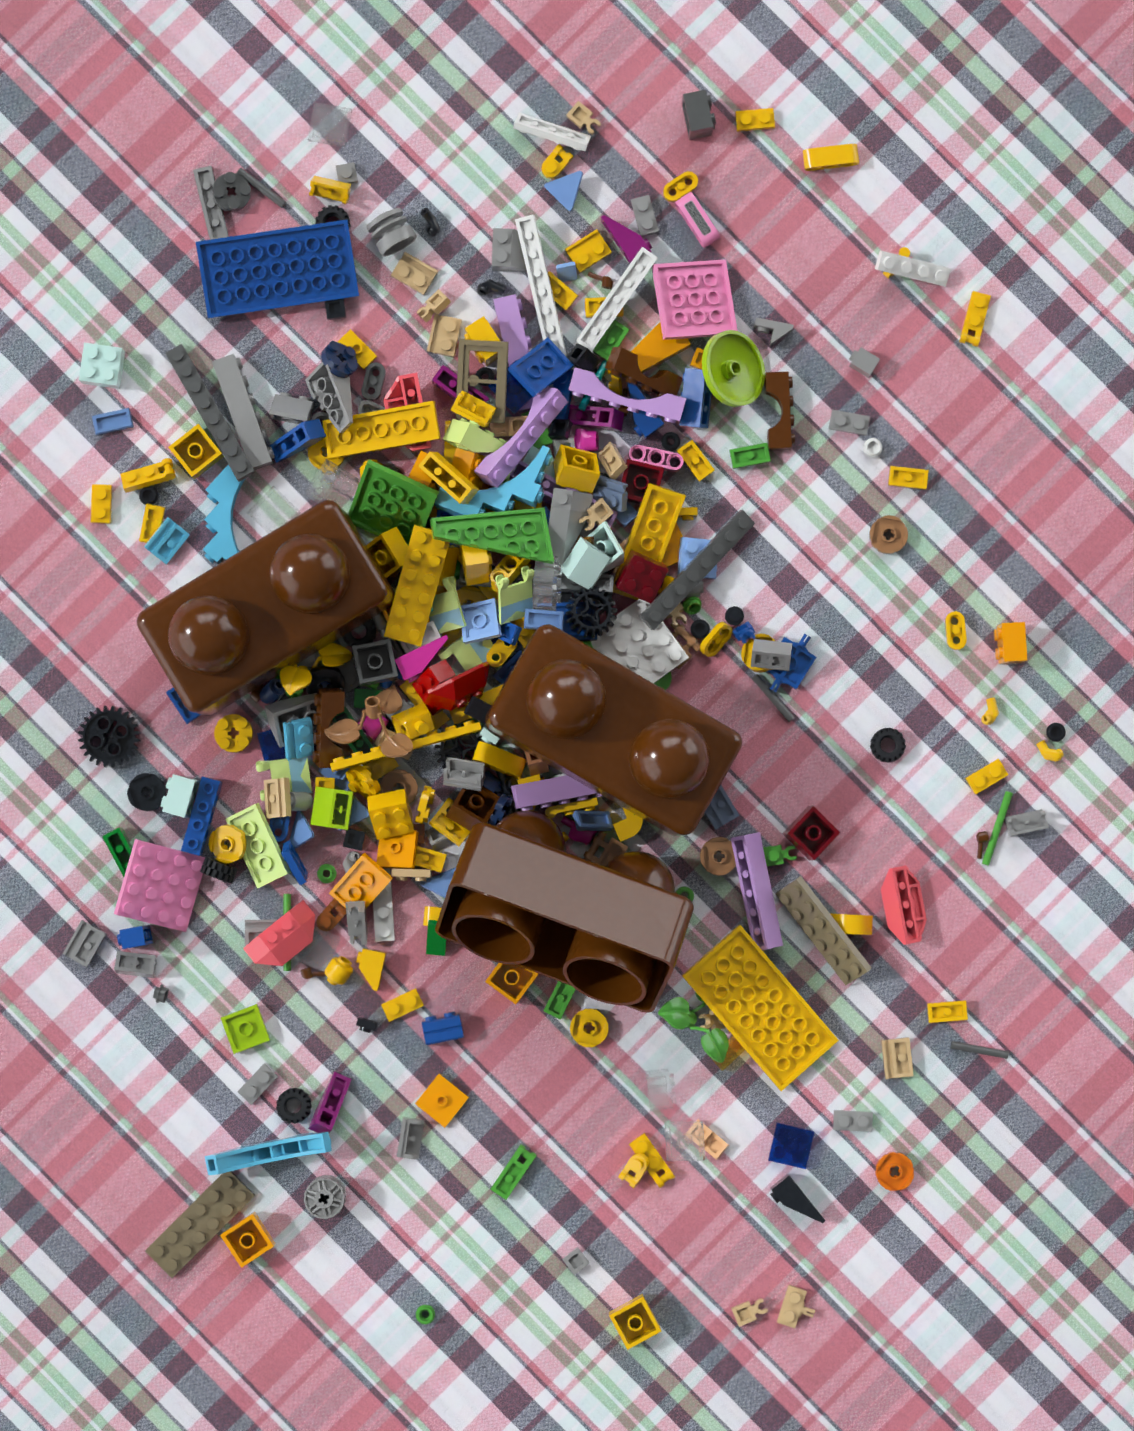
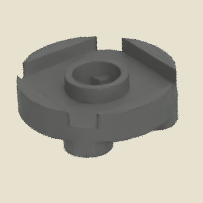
M227 172L219 176L212 187L214 202L224 211L241 210L250 199L251 187L241 175ZM226 189H235L236 196H228V190Z

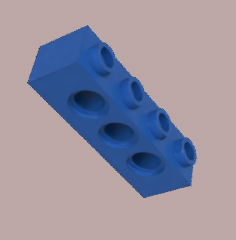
M201 777L181 851L202 856L223 782Z

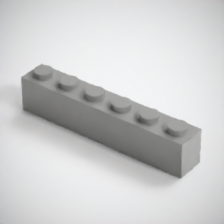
M234 354L212 361L243 451L254 470L274 464L272 458H275L271 447L268 448L266 440H269L265 429L261 430L259 424L262 422L259 411L255 412L253 407L256 404L253 394H249L246 388L249 386L246 375L242 376L240 371L243 368L240 358H236Z

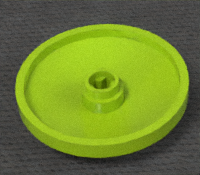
M735 330L720 332L709 339L702 355V371L711 393L720 402L731 407H741L755 401L760 395L765 381L764 362L757 346L748 336Z

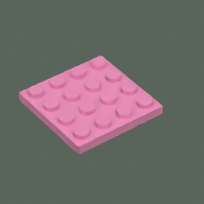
M726 259L653 264L652 273L663 340L712 337L727 330L738 331Z
M135 839L114 914L186 932L203 875L200 870L205 857Z

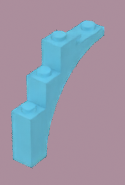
M543 445L536 458L519 475L503 483L498 488L492 487L486 490H479L468 504H459L440 487L434 505L437 509L454 516L486 513L485 508L494 512L512 511L515 505L514 499L535 508L537 503H541L544 496L542 486L538 483H542L545 476L544 470L552 462L553 455L551 450Z
M229 465L205 489L209 493L207 497L213 503L219 502L204 519L207 522L206 527L212 533L218 532L203 549L206 552L204 556L211 563L216 561L219 564L223 559L226 560L239 552L235 543L232 526L233 509L237 495L246 478L238 482Z
M328 1132L304 1133L255 1145L241 1146L204 1157L208 1175H218L278 1160L332 1151Z

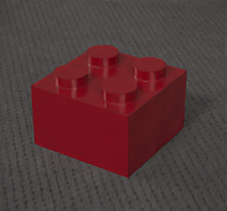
M627 459L626 465L628 468L624 470L622 482L628 484V487H626L627 501L641 504L649 483L660 486L664 468Z
M631 549L614 584L617 589L651 604L668 572V568L665 564Z
M808 806L782 834L808 860H815L841 832L814 806Z

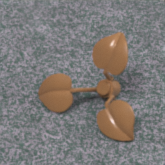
M395 685L383 690L376 696L366 698V709L362 710V718L359 725L352 719H343L324 730L326 736L334 742L341 744L352 743L359 739L360 733L358 730L362 729L367 715L370 719L379 718L387 740L381 743V752L385 756L391 758L402 757L410 754L413 750L412 741L407 735L396 733L392 737L389 736L382 718V712L392 714L402 707V698L397 692Z

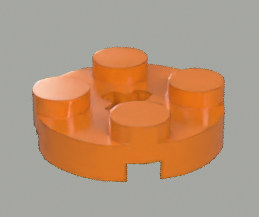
M889 1152L878 1160L875 1175L882 1187L890 1191H898L907 1188L914 1178V1168L911 1160L906 1155L899 1152ZM899 1167V1175H893L892 1177L890 1175V1168Z

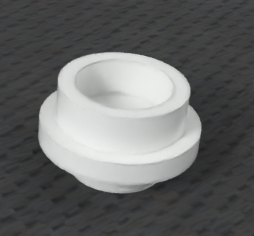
M870 438L864 443L863 451L868 457H877L882 452V444L878 439Z

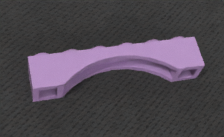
M577 367L574 368L569 386L572 395L583 398L585 394L591 396L590 400L600 403L603 399L610 401V406L620 408V405L628 407V411L635 413L642 410L646 412V416L657 418L660 415L665 417L664 421L676 423V420L680 421L686 401L684 397L669 393L652 399L627 398L607 388L594 372Z
M548 386L535 396L529 415L517 433L498 450L486 456L474 470L484 484L498 488L568 403L558 389Z

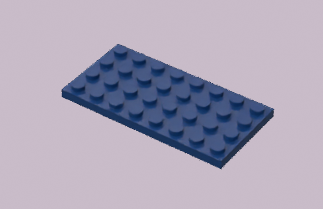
M348 220L196 242L208 318L359 296Z

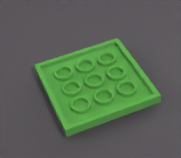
M369 459L348 515L355 526L377 536L397 527L409 546L414 524L426 527L439 491Z

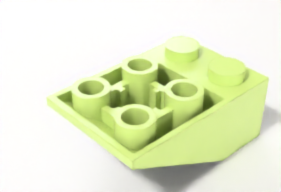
M463 418L460 420L452 419L443 437V440L456 448L474 453L495 452L507 443V441L501 438L499 440L495 438V434L491 431L480 429L478 423L471 420L467 421Z

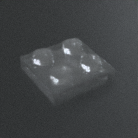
M314 102L308 141L346 147L352 108Z

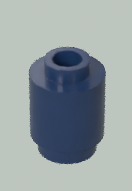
M273 678L260 690L259 696L263 703L272 704L286 690L282 686L280 679Z
M485 771L483 787L497 795L501 790L500 784L502 781L491 772Z

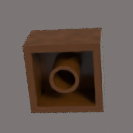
M483 786L481 791L462 788L446 817L470 831L476 823H487L495 810L494 807L500 796Z

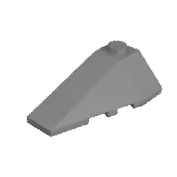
M321 362L305 381L313 399L319 401L321 404L320 408L328 413L329 420L339 433H343L353 423L350 376L347 378L337 377L330 372L331 368L328 364L325 366Z
M554 488L548 526L554 563L543 562V565L562 567L586 522L585 520L583 523H579L580 518L589 516L586 510L591 507L592 494Z
M317 693L284 699L265 706L268 724L280 748L285 746L283 722L288 723L292 720L310 717L312 719L313 730L316 729L314 714L317 713V706L314 703V696Z

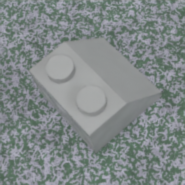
M493 228L492 270L527 272L517 230Z
M281 392L280 395L275 394L269 415L274 420L300 424L311 420L314 403L310 401L311 398L299 396L298 399L293 398L292 394Z

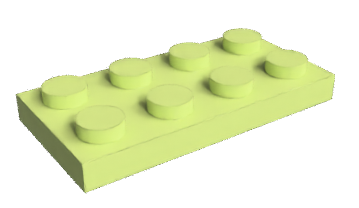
M259 803L225 819L227 824L234 825L245 832L246 851L243 859L257 889L291 873L287 862L282 857L280 847Z

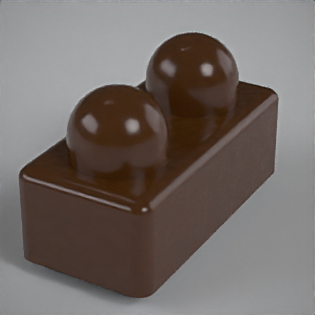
M324 500L141 611L137 617V626L184 706L191 712L211 716L280 675L281 669L285 666L298 664L390 608L393 604L395 592L346 511L336 502Z
M550 624L540 626L531 636L485 717L486 726L491 732L672 836L688 835L696 829L742 747V738L735 730Z
M518 811L503 818L496 826L485 822H479L472 826L449 884L435 931L442 938L458 943L484 959L497 963L514 964L571 985L582 994L600 1002L624 1005L649 1013L655 1010L674 970L694 906L690 899L675 893L674 880L670 870L656 856L642 851L625 852L613 858L604 867L567 853L564 836L560 828L548 816L536 811Z

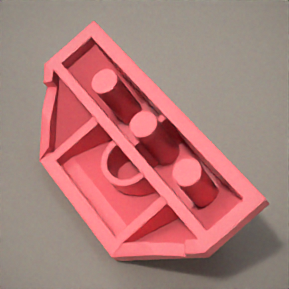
M417 372L397 377L383 399L385 409L423 403ZM430 441L405 446L411 451L432 448Z
M906 865L890 868L881 887L888 928L903 945L920 942L927 921L920 882Z
M302 900L243 948L255 964L283 966L313 942L315 914L305 901Z

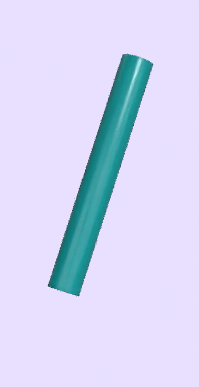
M606 360L602 361L596 372V376L600 381L607 370L605 368ZM584 395L578 406L580 410L585 411L591 396Z

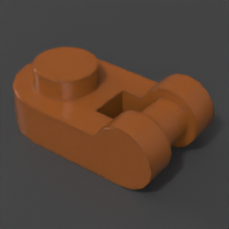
M334 898L317 917V927L321 931H331L346 915V908ZM333 908L339 913L336 917L330 913Z

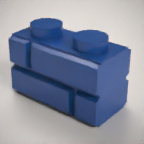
M455 1011L444 1013L443 1018L437 1019L436 1015L425 1017V1021L422 1022L426 1045L464 1038L460 1014L456 1015Z

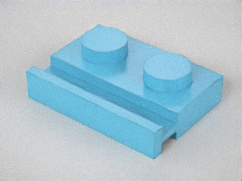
M167 517L144 547L167 565L190 534Z
M306 717L292 720L288 723L283 722L286 759L289 761L292 758L298 759L311 756L314 751L312 719Z

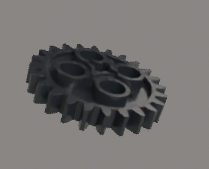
M104 706L103 711L100 708H96L97 714L90 711L91 718L84 717V720L87 722L86 725L80 724L84 731L78 732V734L83 735V738L78 739V741L84 743L80 749L87 750L84 756L91 755L90 762L97 759L96 765L99 766L103 762L105 768H107L108 763L114 768L115 762L122 766V759L129 762L128 755L135 756L132 750L139 749L135 742H141L140 739L136 738V735L141 734V732L135 731L139 724H132L135 717L128 718L130 713L128 711L122 714L123 708H119L116 712L115 706H112L110 711L107 706ZM103 719H107L109 722V726L106 729H101L100 722ZM114 721H117V724L111 733ZM124 726L127 730L123 737H120L117 733L118 728ZM106 733H111V735L114 736L113 740H108V738L105 737ZM98 736L101 738V745L94 747L92 741ZM107 740H108V743H107V746H106V750H105V752L103 753V752H102V749H103V747L105 746V744H106V742H107ZM113 744H117L119 751L113 755L110 752V747Z

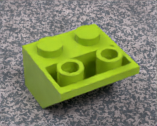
M316 786L311 825L349 830L354 792Z

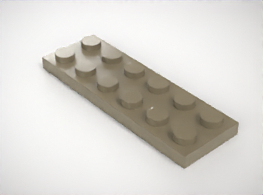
M801 876L776 893L781 903L845 985L871 969L865 958Z
M232 1171L222 1173L145 1252L173 1278L255 1194Z

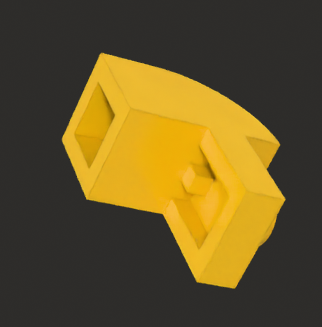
M623 808L626 819L613 824L620 842L636 835L643 823L642 818Z
M830 913L845 934L872 935L873 915Z

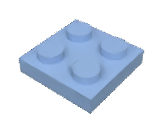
M680 537L677 576L711 540ZM717 564L704 578L716 579Z
M492 598L461 606L467 625L462 627L463 643L470 644L502 636L497 599Z

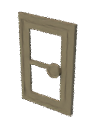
M459 339L457 396L462 390L468 393V384L470 386H477L479 383L496 384L495 407L497 409L490 422L505 423L509 342ZM470 351L498 352L497 380L479 379L477 375L469 376ZM456 413V420H460L461 418H463L467 421H470Z

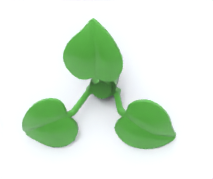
M695 992L696 997L702 1004L690 1011L689 1003L682 997H675L667 1001L659 1010L658 1015L663 1017L675 1029L682 1030L689 1027L690 1030L706 1032L707 1034L701 1038L704 1051L714 1061L722 1063L725 1060L729 1047L727 1035L719 1028H714L710 1032L709 1029L695 1026L697 1022L695 1012L706 1005Z

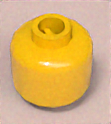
M343 956L332 958L325 968L327 981L332 985L345 984L353 973L351 961Z

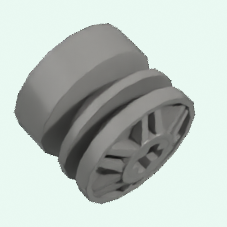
M401 208L386 211L367 225L368 232L372 233V239L381 238L376 243V246L384 257L404 249L417 238L411 225L403 226L407 218L402 216L403 211Z
M332 1175L319 1176L308 1185L304 1193L305 1207L316 1218L328 1219L334 1217L344 1206L347 1192L340 1179ZM322 1193L325 1196H329L327 1202L325 1200H320V1198L322 1197Z

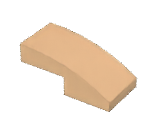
M527 416L505 417V423L490 422V431L495 434L494 437L514 436L525 422Z
M699 1119L686 1133L687 1136L716 1160L730 1146Z

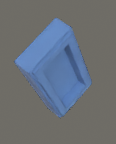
M130 408L92 416L96 435L134 427Z
M525 608L524 629L537 630L542 625L550 624L563 631L564 612Z
M574 811L573 813L578 831H611L614 828L609 811Z

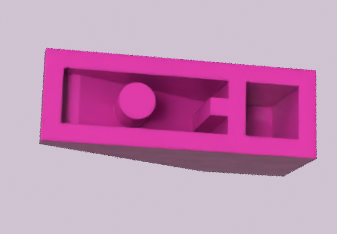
M447 635L394 659L404 681L408 680L410 683L419 678L418 674L423 672L448 640Z

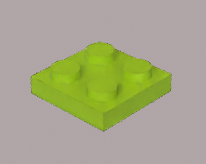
M258 1004L221 1017L234 1054L271 1040Z

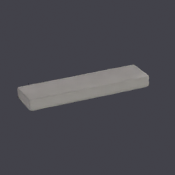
M212 166L193 170L210 240L229 237L223 210L215 204L213 199L212 187L215 183Z

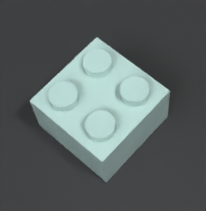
M84 343L79 381L87 385L120 389L125 357L124 349Z
M175 774L172 775V778L169 777L166 784L168 793L167 796H163L161 801L162 812L189 818L200 781Z

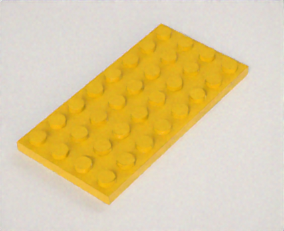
M740 924L681 975L780 1091L784 1090L839 1041Z

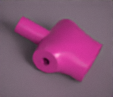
M576 429L574 438L575 448L589 452L598 451V432Z
M366 715L362 729L374 740L379 736L382 726L379 718L370 719ZM382 716L384 724L387 726L389 720Z
M566 816L561 820V823L571 828L568 837L574 841L589 845L597 832L578 831L575 822Z

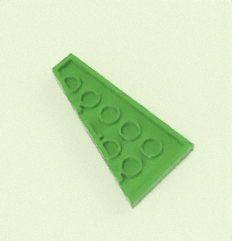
M545 507L437 517L430 520L433 539L549 564L554 563Z

